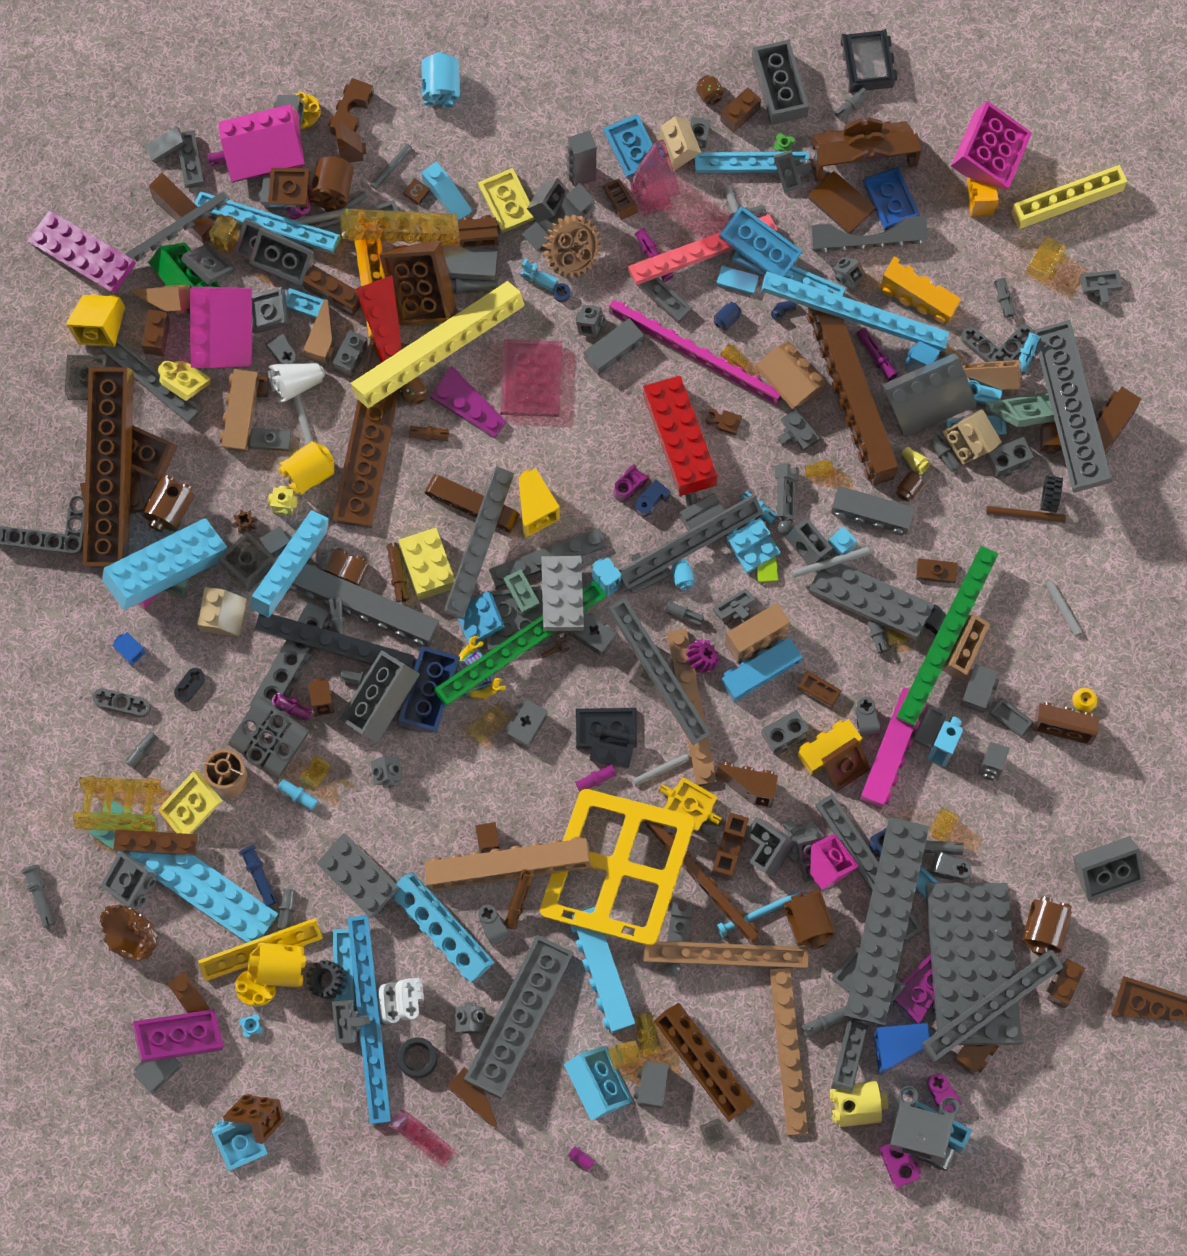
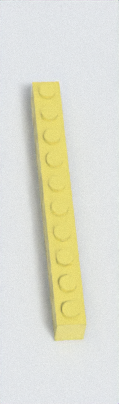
M508 281L353 381L351 386L355 397L367 408H370L524 307L521 292Z

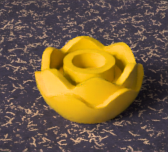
M1089 688L1078 689L1072 697L1073 705L1077 710L1090 712L1097 706V695Z

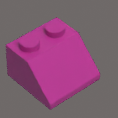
M836 834L811 845L810 874L822 890L844 880L859 867Z

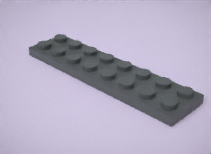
M536 935L464 1078V1082L502 1099L574 952Z

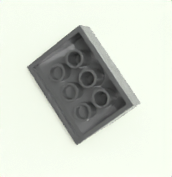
M955 353L883 384L904 438L977 406L961 361Z

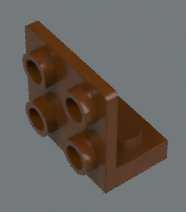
M251 1094L243 1095L223 1116L224 1121L252 1125L255 1143L263 1144L284 1121L279 1099L252 1096Z

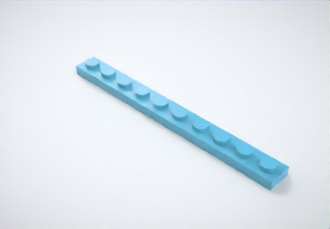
M768 271L764 276L761 292L915 343L921 341L942 352L946 349L948 331Z

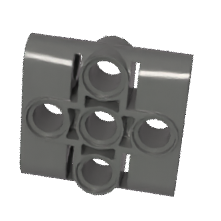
M258 697L231 737L228 745L247 757L251 764L259 765L276 778H279L310 731L290 718L287 712L278 710L261 697ZM276 717L283 719V726L276 723ZM248 722L255 724V731L249 729ZM265 733H269L272 736V742H268L265 739ZM282 744L289 747V754L282 751ZM254 750H259L262 753L261 759L255 757Z

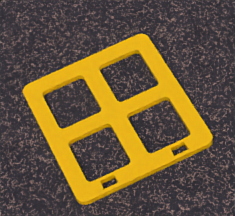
M584 789L578 795L563 841H569L574 837L581 836L589 809L592 807L626 816L613 855L606 856L590 852L591 868L607 872L593 913H587L558 905L568 874L567 871L551 874L540 906V913L544 918L652 946L658 940L695 827L694 818L687 814ZM642 821H649L677 829L666 867L663 870L629 862V857ZM624 877L659 886L645 927L610 919V914L622 878ZM564 911L574 913V919L562 917ZM624 927L634 929V936L622 933Z

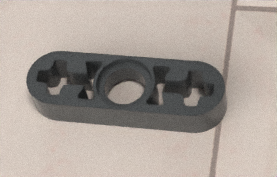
M104 688L96 690L93 694V701L99 708L141 718L146 717L151 710L149 702L141 697ZM102 694H105L106 698L112 699V706H110V701L103 700L100 703L98 696L101 697ZM125 698L127 705L124 708H118L116 706L118 699ZM131 700H134L133 704L137 706L144 703L146 709H142L139 712L136 707H131Z

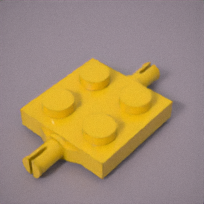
M682 777L679 784L673 790L661 784L658 791L668 796V802L664 809L692 816L695 821L693 831L698 833L700 827L707 819L719 825L722 817L712 813V808L718 799L716 795Z

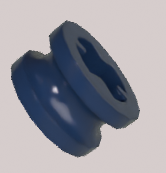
M564 283L557 284L553 289L554 299L558 302H566L570 298L569 286ZM561 289H564L566 295L563 294V296H559V292L557 291H561Z

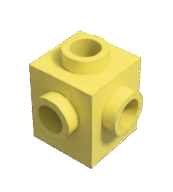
M274 487L273 494H269L268 505H271L273 513L280 516L293 515V509L297 508L298 497L295 496L294 490L290 487Z

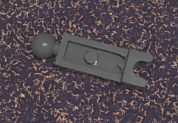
M783 463L775 466V479H778L776 512L777 517L782 518V521L778 524V532L781 535L787 536L793 529V524L790 521L795 520L796 481H799V468H791L790 463Z
M673 901L667 941L688 942L693 910L692 903H689L687 910L682 912L678 909V902ZM667 963L665 971L669 976H678L681 972L680 963Z

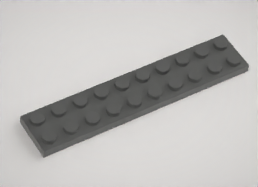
M1067 320L1033 330L1034 334L1041 336L1037 344V351L1073 493L1112 483L1071 321Z
M889 817L844 1017L881 1026L886 1024L929 826Z

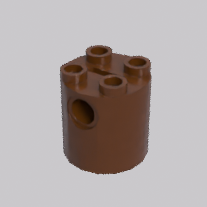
M326 156L318 159L315 166L309 202L312 205L324 208L327 212L344 208L348 203L354 172L351 163L336 156Z
M164 474L163 478H159L141 512V515L149 521L148 526L160 533L164 529L173 532L177 531L194 498L193 488L188 484L182 483L181 485L175 482V479L167 474Z
M820 889L811 891L806 896H803L802 893L794 895L790 901L783 903L798 947L805 946L811 950H816L826 946L835 935L836 931Z
M1041 896L1040 900L1034 899L1032 901L1022 942L1030 948L1032 953L1042 956L1049 950H1053L1055 954L1062 952L1072 914V906L1066 903H1053V899Z

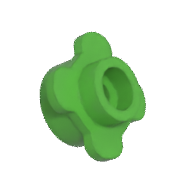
M781 133L778 134L774 149L780 152L792 150L791 146L795 142L794 137H787Z

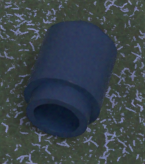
M734 302L726 303L713 316L715 326L720 330H728L740 318L742 310Z

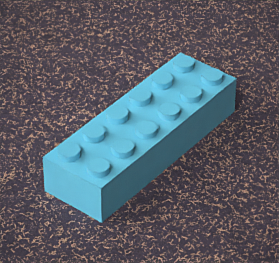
M204 518L105 567L102 581L122 609L126 610L225 560L228 547L207 519Z

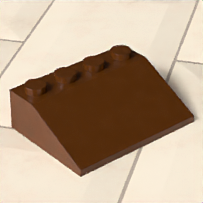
M441 241L422 242L380 253L385 278L393 276L399 325L441 323L456 315L458 311Z

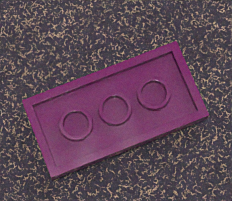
M214 1009L133 1021L132 1024L141 1063L220 1051L224 1047Z

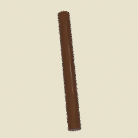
M993 506L986 507V514L1065 522L1066 519L1065 514Z

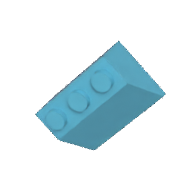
M606 1046L581 1053L564 1064L591 1121L604 1117L633 1102Z

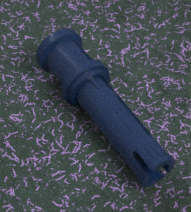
M251 845L238 853L243 857L247 866L246 870L251 873L265 906H271L278 901L262 868L263 862L259 860L255 851L256 846Z

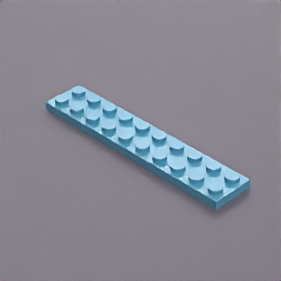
M113 801L91 830L90 835L113 850L115 830L159 831L116 801ZM126 852L138 862L144 863L157 873L155 878L159 883L246 943L264 937L279 916L277 912L265 906L264 903L195 856Z

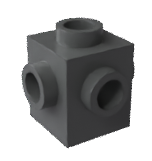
M845 257L839 260L837 265L832 268L836 275V281L841 285L852 288L867 276L857 259Z
M594 305L582 306L581 311L576 316L579 335L598 337L601 327H604L606 321L601 307Z
M382 756L371 761L374 785L391 788L395 786V783L402 781L399 757Z
M473 1002L464 1003L462 1007H456V1033L469 1035L485 1033L484 1007H478L477 1003Z

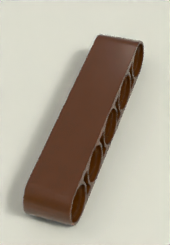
M433 474L424 492L427 496L431 498L433 496V499L450 506L451 504V507L466 514L469 512V515L477 518L484 495L436 474ZM503 505L496 527L501 530L504 528V531L511 532L520 514L516 510Z

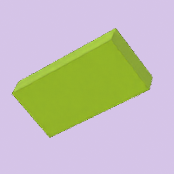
M776 556L757 567L758 583L778 582Z

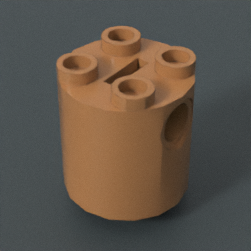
M228 749L214 751L207 757L203 769L206 781L220 797H238L246 788L249 777L242 758L236 752Z

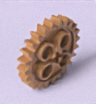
M566 215L564 220L558 219L559 224L552 223L553 230H547L550 236L544 237L548 242L542 245L547 248L543 255L548 256L545 262L550 263L549 268L553 269L554 273L560 274L562 277H580V273L586 274V268L592 270L591 263L597 264L594 258L595 256H600L597 250L602 247L597 245V243L602 239L596 237L600 232L594 230L596 225L590 224L591 220L585 219L582 216L572 215L570 217Z

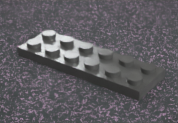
M844 564L819 570L809 588V593L915 640L918 639L934 609L933 603Z

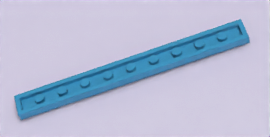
M369 916L347 917L357 1011L359 1016H370V1024L360 1026L370 1125L391 1122Z

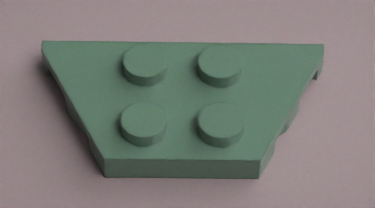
M1048 393L986 403V411L1016 427L1054 422Z

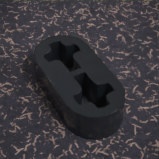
M190 669L176 686L174 695L178 702H189L204 684L205 675L201 669ZM199 673L200 680H195L192 684H190L193 680L191 675H197ZM189 687L187 690L188 696L180 697L179 691H185Z

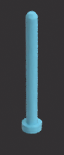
M793 893L745 915L744 919L749 923L784 907L783 903L790 901L792 896L801 893ZM732 922L725 925L722 923L717 924V929L722 938L728 936L727 932L736 929Z

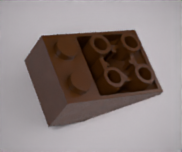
M729 762L718 763L716 776L751 804L772 808L779 775H774L775 773L769 770H763L762 772L754 771V768L749 766H743L742 768L734 767V764Z

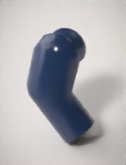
M791 301L777 303L771 311V317L777 321L781 320L786 311L796 310V303Z

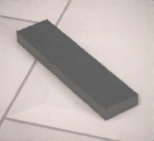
M848 1020L831 1086L832 1089L849 1094L852 1093L868 1025Z

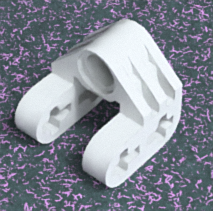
M408 978L395 983L383 984L378 988L379 1016L384 1024L396 1023L400 1018L402 1020H411L418 1016V1002L424 1001L422 979Z

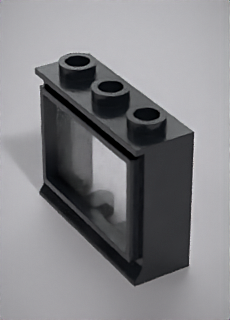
M887 30L841 34L840 45H843V61H846L845 74L849 79L848 93L858 92L862 87L866 89L865 91L893 88L894 82L897 81L896 69L893 70L894 53H890L891 36H887Z

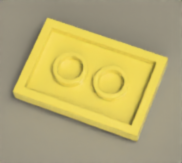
M513 168L478 182V186L493 217H496L501 233L535 220L527 210L530 201Z
M196 770L188 776L158 811L176 833L192 834L223 800L201 773Z

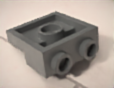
M120 851L100 887L127 907L138 909V907H141L146 902L147 897L145 895L148 889L155 886L157 873L144 863L132 858L126 852Z

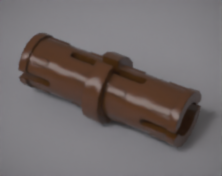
M412 425L409 428V438L447 442L449 439V429Z

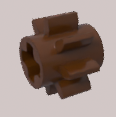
M241 509L238 515H233L237 522L232 524L234 528L239 527V534L247 532L249 535L251 529L256 530V525L253 523L257 521L256 516L251 517V510L243 512Z

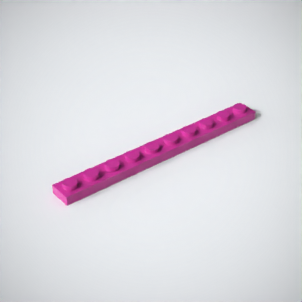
M612 300L609 305L610 314L623 321L630 318L639 330L769 402L777 405L780 401L781 396L771 385L763 383L757 376L747 374L743 368L739 366L734 367L725 358L714 356L707 348L696 346L692 340L678 336V333L672 329L667 330L658 321L647 319L643 313L629 309L621 301Z

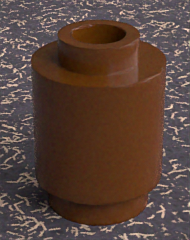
M908 472L897 487V496L906 502L913 499L924 485L922 476L916 472Z

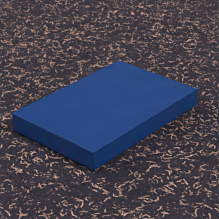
M899 167L863 179V184L872 204L876 207L875 210L884 231L898 224L904 217L920 216Z

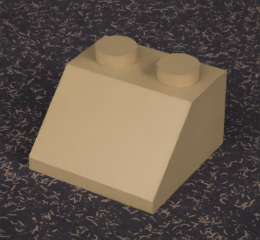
M675 116L661 126L658 141L671 172L677 170L701 153L688 119Z
M205 587L198 620L199 630L201 632L240 637L247 599L227 590Z

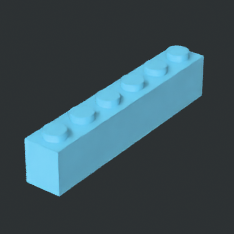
M312 510L309 512L252 595L251 610L268 618L270 617L326 535L329 518Z
M595 907L584 910V912L593 913ZM570 925L572 933L576 932L579 939L576 941L579 953L583 952L585 959L582 960L585 971H590L592 979H589L592 991H597L599 998L595 1000L599 1011L603 1010L606 1017L602 1019L605 1029H610L611 1034L635 1027V1021L605 935Z

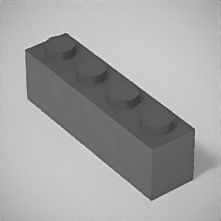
M590 130L568 137V145H566V175L568 181H572L574 187H576L579 183L582 185L596 180L597 147Z
M838 486L831 513L839 519L849 518L853 519L857 524L863 525L867 523L878 530L885 528L891 530L895 535H907L915 507Z

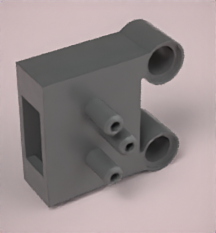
M911 1086L903 1087L898 1096L899 1109L889 1149L943 1163L953 1120L959 1111V1102L953 1097H946L940 1104L939 1114L915 1108L918 1099L917 1090ZM909 1094L912 1096L913 1101L906 1102L902 1096ZM950 1105L955 1111L948 1113L944 1110V1106Z

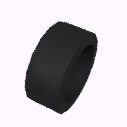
M415 1037L408 1039L401 1045L397 1059L400 1069L405 1075L420 1079L427 1077L434 1071L438 1057L435 1047L430 1041ZM422 1046L429 1052L430 1060L424 1069L413 1070L406 1064L405 1056L411 1047Z

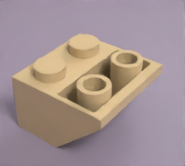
M983 409L968 415L942 431L962 465L991 452L1002 443Z

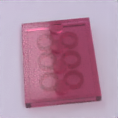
M504 339L500 415L559 417L562 341Z

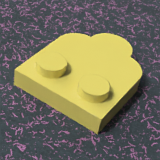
M164 361L158 368L160 383L185 401L210 385L211 382L210 377L197 368H191V364L185 361H176L175 363Z

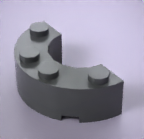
M579 183L565 196L563 204L554 217L542 222H535L522 235L537 252L543 253L547 248L542 245L548 242L544 237L550 236L547 230L554 229L552 223L559 224L558 219L564 220L566 215L570 217L572 215L582 216L587 219L596 209L594 206L595 199Z

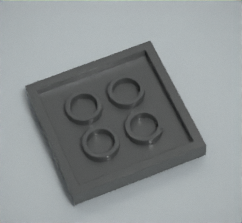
M541 586L531 587L540 605L523 614L519 610L509 589L490 591L505 627L487 637L488 652L543 615ZM545 639L536 646L548 645V639Z

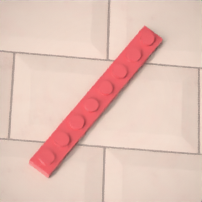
M770 214L759 218L777 232ZM720 233L630 265L628 270L635 284L639 285L734 249L718 237Z

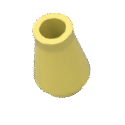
M906 447L901 453V456L906 460L911 469L920 475L930 466L927 457L912 450L910 447Z

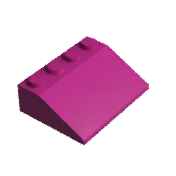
M986 101L974 111L951 167L965 177L1008 190L1032 132L989 101Z
M291 104L218 122L220 140L232 183L270 174L271 168H296L305 165L299 116Z
M192 287L190 289L191 368L252 366V288Z

